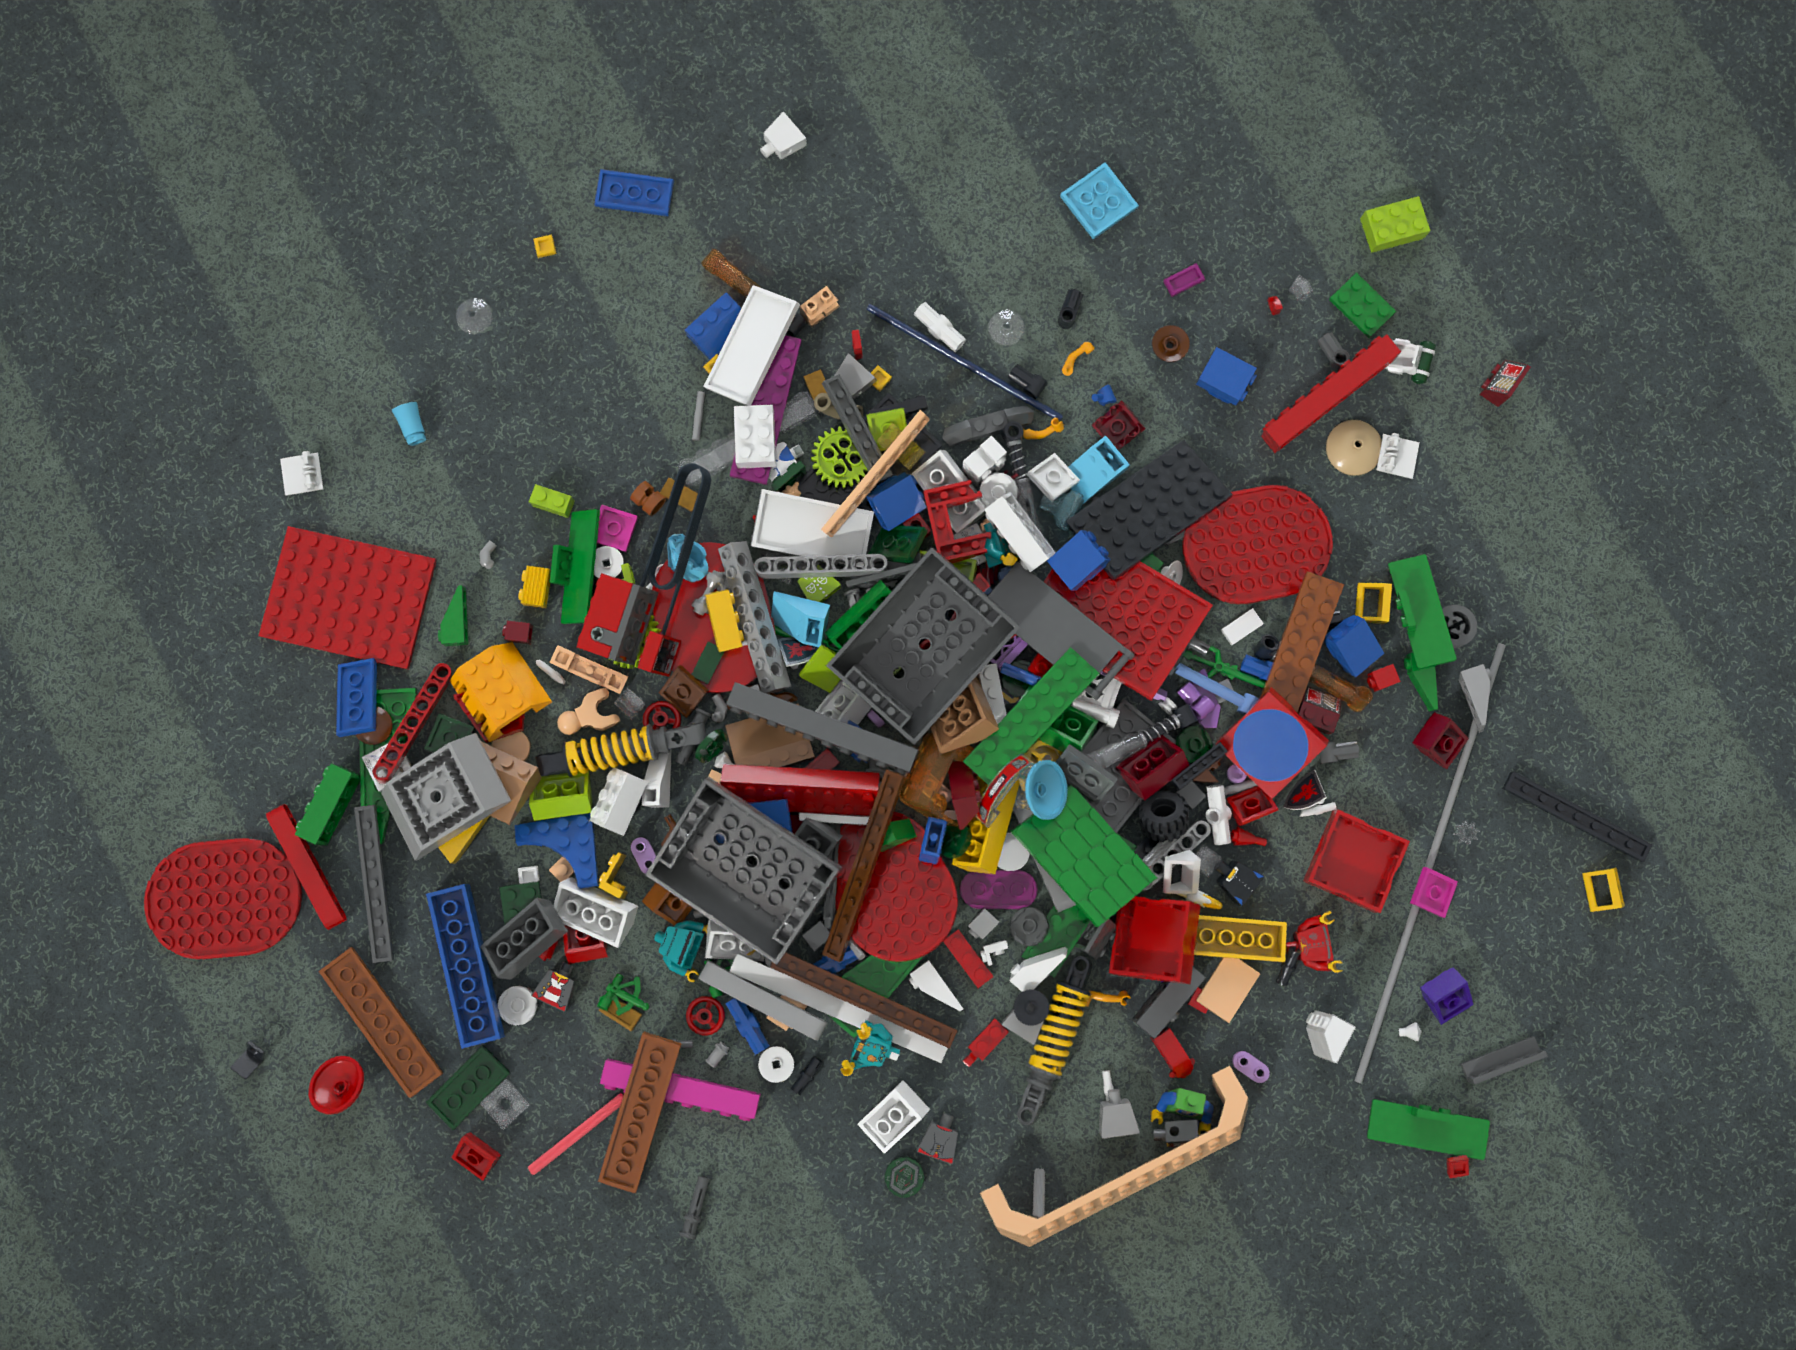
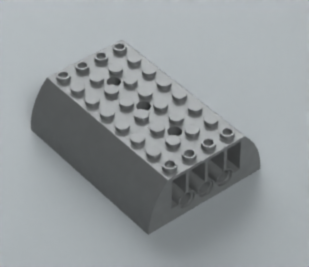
M931 547L826 666L915 745L1018 631L1020 626L951 562ZM947 610H954L956 612V618L953 621L946 619L945 613ZM924 638L930 641V647L926 650L919 646L920 640ZM900 667L904 670L905 674L902 678L894 676L895 668Z
M707 777L702 782L645 875L777 965L811 917L839 874L842 866L712 778ZM716 834H722L725 842L719 843L716 840ZM754 856L757 859V865H751L748 857ZM781 879H788L790 887L782 886Z

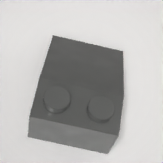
M1107 919L1099 927H1096L1090 921L1074 947L1096 960L1098 957L1101 958L1106 952L1107 948L1105 946L1107 942L1111 941L1116 935V925L1110 919Z

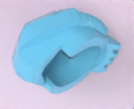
M673 534L668 538V566L673 571H675L683 545L684 534ZM697 542L693 543L683 577L689 582L699 581L708 574V563L705 558L707 555L706 551Z

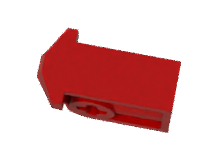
M1165 1027L1155 1039L1150 1037L1172 1070L1168 1073L1171 1078H1186L1191 1074L1195 1060L1188 1057L1170 1028Z

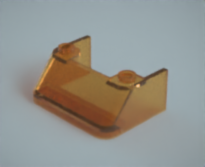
M928 733L918 750L919 753L911 774H907L899 795L900 800L927 818L933 817L946 820L947 826L957 827L958 822L944 815L947 801L938 792L953 759L963 762L975 748L967 745L942 754L938 749L933 733Z

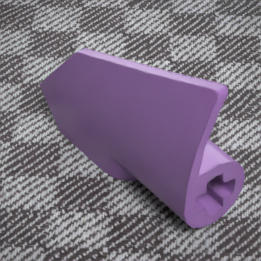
M1205 669L1199 671V673L1208 677ZM1191 681L1186 682L1177 691L1179 696L1187 704H1190L1198 722L1204 729L1217 728L1221 707L1214 693Z

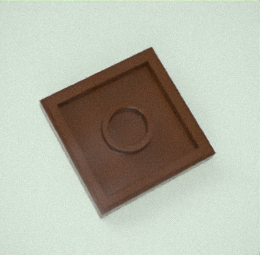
M679 665L659 691V694L683 716L688 718L709 690L682 665Z

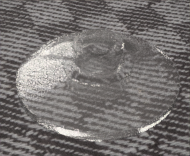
M471 298L459 305L455 319L458 327L463 332L476 335L483 333L490 327L493 320V312L489 304L484 300ZM471 312H476L474 317H470Z
M1001 310L995 313L988 323L990 338L1001 346L1017 344L1025 332V324L1022 317L1011 310ZM1007 323L1010 325V328L1006 329L1003 325Z

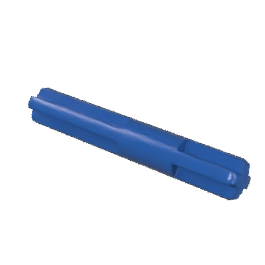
M1006 662L1003 663L1000 670L1002 674L1032 686L1042 678Z

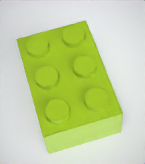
M1419 196L1366 210L1360 218L1371 253L1424 239L1430 232Z

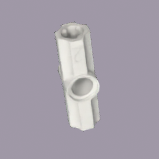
M926 302L921 304L915 311L914 315L928 327V331L936 339H941L954 352L959 350L966 342V339L952 327L951 322L944 315H939Z
M1207 786L1209 809L1206 812V819L1212 826L1214 844L1231 843L1228 821L1231 819L1232 812L1226 805L1224 786Z

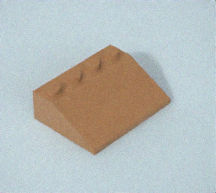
M977 676L930 727L938 749L942 754L982 741L999 729Z
M748 718L725 725L736 765L789 767L815 759L810 740L803 738L801 733L796 732L795 735L784 731L785 727L779 725L777 728L767 725V721L761 718L759 721Z
M481 741L511 799L510 803L490 814V816L510 825L542 779L538 767Z

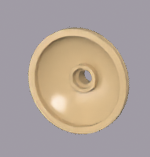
M1348 420L1338 424L1330 432L1326 441V453L1329 461L1338 471L1353 476L1363 475L1371 471L1378 464L1382 440L1379 433L1370 424L1360 420ZM1355 442H1359L1360 447H1356Z

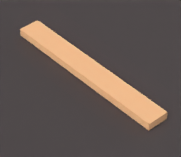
M920 410L841 504L821 530L831 538L836 534L930 420L925 413Z

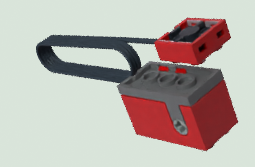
M689 463L684 465L677 473L640 586L601 573L596 584L594 596L590 601L588 614L584 619L582 632L578 637V648L617 662L635 665L659 593L644 587L648 576L651 584L658 589L668 590L675 585L676 588L661 634L653 631L649 632L645 639L643 653L639 657L638 668L650 673L670 676L682 640L665 634L711 487L712 479L707 469L695 463ZM699 469L702 475L701 485L674 575L668 584L660 586L655 578L656 568L685 481L693 470Z

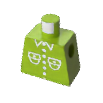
M802 563L797 569L803 571L807 568V565ZM817 565L818 570H823L820 565ZM833 577L800 578L797 581L806 599L821 603L841 588V584Z

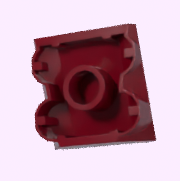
M1123 401L1114 404L1107 413L1099 417L1092 424L1102 438L1107 436L1118 451L1146 429Z

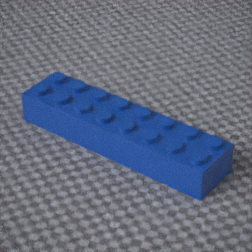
M462 884L426 894L461 1049L505 1037L488 960L481 948L483 939L470 884Z

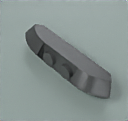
M1019 406L965 420L945 428L942 438L949 446H957L1000 434L1003 427L1012 421H1016L1022 427L1032 424L1034 411L1027 406Z

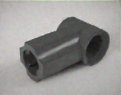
M1332 332L1325 334L1317 341L1333 370L1338 371L1341 368L1340 366L1350 359L1349 353L1341 347ZM1335 358H1341L1343 363L1337 362Z
M1357 741L1338 744L1331 742L1320 752L1321 764L1359 758Z

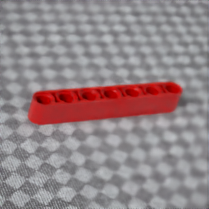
M440 663L434 667L374 766L373 775L377 782L386 784L392 780L448 687L452 678V672L447 664ZM445 670L448 672V675L446 677H439L438 673ZM435 686L438 688L436 693H428L430 687ZM421 703L428 704L426 710H419L418 706ZM415 719L418 721V724L415 727H409L408 723L410 720ZM401 736L408 737V741L406 743H398V739ZM397 753L398 757L396 760L390 761L388 760L389 754ZM380 770H387L388 774L385 777H378Z
M282 804L266 813L269 824L324 927L330 930L346 921L347 917L307 841L295 835L297 823L286 804Z

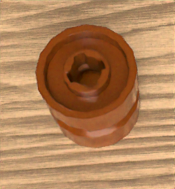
M643 481L630 497L636 505L643 506L642 510L651 517L663 507L667 499L659 491L654 492V487L647 481Z

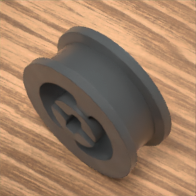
M1449 605L1443 608L1447 627L1461 620L1464 622V624L1449 631L1450 637L1454 638H1451L1453 648L1457 649L1469 643L1477 632V621L1474 614L1462 605Z

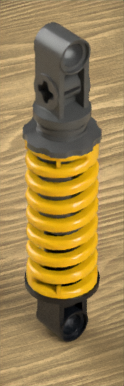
M704 722L666 730L665 726L654 730L651 724L642 727L639 734L637 729L634 728L631 730L630 736H628L625 730L621 731L620 738H618L616 733H611V739H608L606 735H601L600 744H598L596 737H591V746H588L586 739H581L580 743L564 741L562 751L535 756L540 775L566 770L569 777H575L578 772L586 774L589 770L592 772H596L599 768L606 770L609 765L612 768H616L619 763L622 766L628 765L629 761L636 764L639 758L643 762L648 760L656 761L658 760L659 753L665 752L666 754L670 753L671 748L700 744L707 734ZM677 733L683 737L680 742L674 738Z
M1077 956L1073 959L1066 981H1056V990L1061 994H1054L1052 1000L1059 1005H1049V1010L1055 1013V1016L1047 1015L1045 1020L1049 1024H1043L1041 1027L1045 1035L1039 1034L1037 1037L1042 1043L1041 1045H1034V1050L1038 1054L1031 1055L1029 1062L1026 1064L1031 1069V1073L1026 1079L1029 1083L1023 1094L1022 1103L1017 1114L1019 1122L1023 1125H1032L1038 1121L1047 1098L1048 1090L1052 1091L1054 1079H1062L1061 1068L1066 1065V1061L1062 1057L1069 1056V1051L1065 1047L1073 1045V1041L1069 1037L1076 1036L1077 1032L1073 1027L1080 1025V1021L1073 1016H1083L1084 1011L1077 1006H1087L1088 1000L1092 995L1085 987L1093 965L1091 960L1084 956ZM1085 960L1087 964L1086 969L1080 971L1078 963ZM1027 1110L1032 1113V1119L1029 1122L1024 1118V1113Z

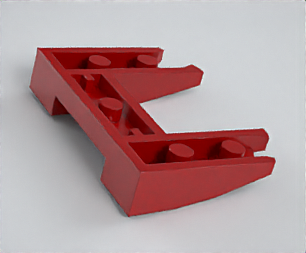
M971 480L923 490L937 552L952 564L987 553L988 550L984 548L986 539H991L990 531L954 540L947 508L982 498L980 490L975 493L969 487L972 484Z

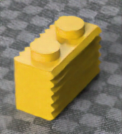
M527 566L526 570H523L522 581L524 585L523 589L519 590L518 595L522 605L547 608L551 584V570L549 568Z

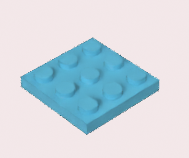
M1103 163L1060 194L1062 200L1092 239L1108 230L1139 206L1106 163Z

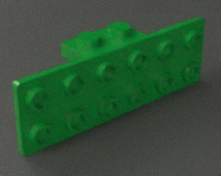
M598 509L572 512L568 547L553 545L550 583L564 586L561 624L584 623L590 608L600 510Z
M1424 554L1389 563L1388 568L1397 595L1395 599L1398 610L1401 609L1402 627H1406L1417 668L1423 669L1456 661L1455 651L1427 556Z
M1373 1099L1367 1138L1458 1156L1466 1155L1469 1158L1484 1160L1490 1121L1453 1114L1450 1109L1439 1108L1436 1111L1431 1110V1106L1423 1104L1415 1107Z

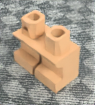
M826 286L800 306V314L812 328L839 307L838 300Z

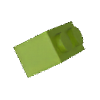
M535 484L529 500L533 507L569 518L575 502L570 495Z

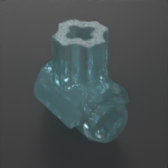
M1070 490L1069 493L1063 494L1051 502L1044 494L1039 509L1053 515L1056 527L1069 531L1065 523L1080 511L1084 502V496Z

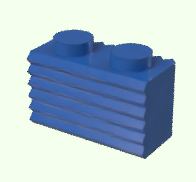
M928 817L918 860L931 864L938 863L947 827L946 820Z

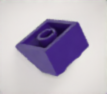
M1454 967L1443 971L1439 976L1431 981H1427L1420 987L1424 1000L1441 1025L1474 1005L1467 981Z

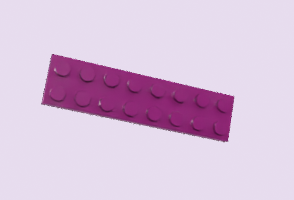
M786 335L751 406L773 405L775 451L801 346V339ZM734 455L730 477L768 485L772 467L737 468L736 456Z

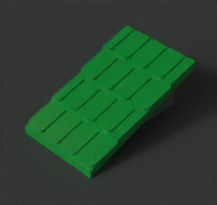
M1071 784L1067 786V800L1064 809L1056 818L1044 820L1038 818L1033 813L1010 831L1096 927L1102 925L1157 878L1140 857L1131 850L1095 808Z

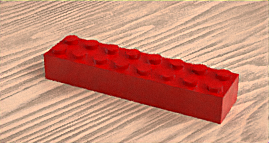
M1387 334L1383 338L1378 336L1367 347V350L1365 348L1361 349L1352 359V362L1350 359L1340 366L1341 368L1337 371L1338 373L1333 371L1325 378L1326 380L1322 382V385L1320 383L1315 385L1307 394V397L1305 395L1301 396L1295 401V404L1292 406L1293 408L1287 407L1280 413L1276 421L1273 418L1262 429L1264 432L1261 437L1274 453L1281 450L1395 361L1401 350Z
M723 764L720 784L747 803L787 799L789 812L870 816L880 787V773Z

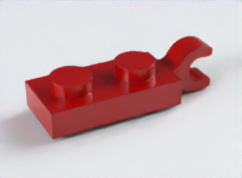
M994 1018L968 1046L971 1052L963 1062L970 1067L978 1057L983 1061L1009 1031Z

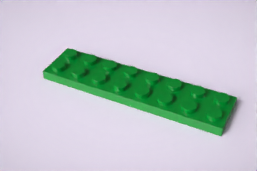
M1070 647L998 724L999 729L984 739L963 762L990 786L997 775L1009 763L1027 753L1100 673Z
M1119 835L1131 850L1134 851L1137 846ZM1053 905L1046 916L1049 923L1048 935L1040 944L1031 947L1027 946L1021 956L1024 959H1029L1066 947L1068 949L1067 956L1049 974L1054 978L1090 922L1077 905L1059 913L1055 905Z

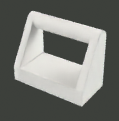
M1187 850L1165 857L1163 893H1198L1201 859L1192 851ZM1172 864H1182L1181 882L1171 884Z

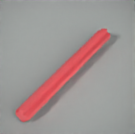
M622 1093L618 1094L529 1165L530 1173L533 1175L538 1173L621 1106L624 1095Z

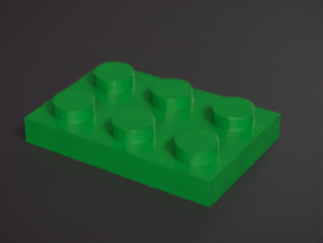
M1355 273L1329 299L1368 338L1396 313V310L1358 273Z

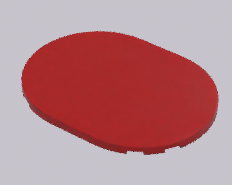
M1266 485L1231 492L1233 495L1229 500L1184 532L1183 556L1191 577L1207 594L1231 604H1252L1298 594L1307 571L1319 576L1323 575L1328 566L1333 548L1330 524L1322 509L1303 492L1282 485Z
M713 542L699 543L707 554L705 558L708 563V572L712 573L713 570L725 572L718 551L725 544ZM668 560L662 565L656 575V581L660 586L668 584L674 575V571L668 566ZM706 576L696 582H689L684 578L682 580L665 634L682 640L672 668L673 672L679 665H682L692 674L707 642L716 645L709 614L704 613L702 616L694 612V607L691 606L695 599L703 596L707 588ZM758 576L763 596L767 605V609L771 618V622L775 631L774 620L771 617V608L763 578ZM676 585L668 590L658 589L655 586L652 588V590L659 592L653 608V615L655 621L659 623L656 627L661 629L660 634ZM748 645L725 651L709 685L699 681L709 690L708 692H731L735 682L746 686L757 678Z
M894 812L890 822L908 819L909 817ZM911 818L909 819L917 837L886 851H880L851 935L855 943L867 953L879 959L893 962L915 960L936 949L950 933L958 908L956 886L941 855L937 864L918 860L925 829ZM844 824L840 828V834L843 836L839 841L838 864L842 868L837 875L836 910H838L867 825Z
M249 838L197 842L176 849V851L172 852L157 865L151 879L147 883L144 910L149 928L153 931L158 941L165 948L182 957L213 959L245 956L260 953L271 948L288 934L300 911L302 888L301 882L287 856L270 843Z

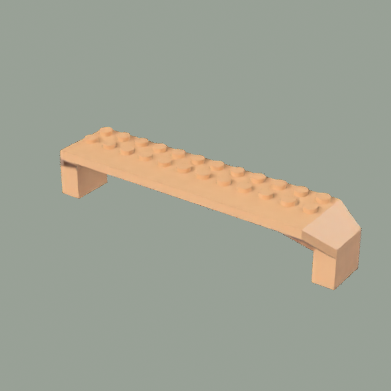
M1228 1066L1212 1075L1213 1086L1224 1104L1218 1127L1049 1214L1036 1219L1011 1210L998 1184L981 1192L984 1203L1000 1234L1030 1247L1239 1140L1248 1109V1097L1231 1067Z

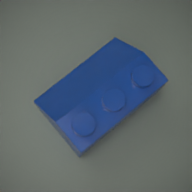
M726 292L685 329L687 337L709 360L716 354H720L741 311V307Z

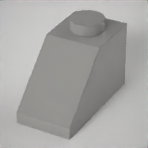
M983 908L967 925L970 928L968 932L976 939L978 937L983 939L999 921Z

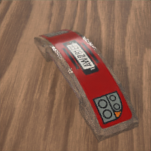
M1024 754L1018 755L1007 763L988 785L981 798L982 802L979 803V812L976 814V818L989 828L999 815L1000 811L996 808L1017 779L1021 778L1024 780L1033 767L1034 763Z

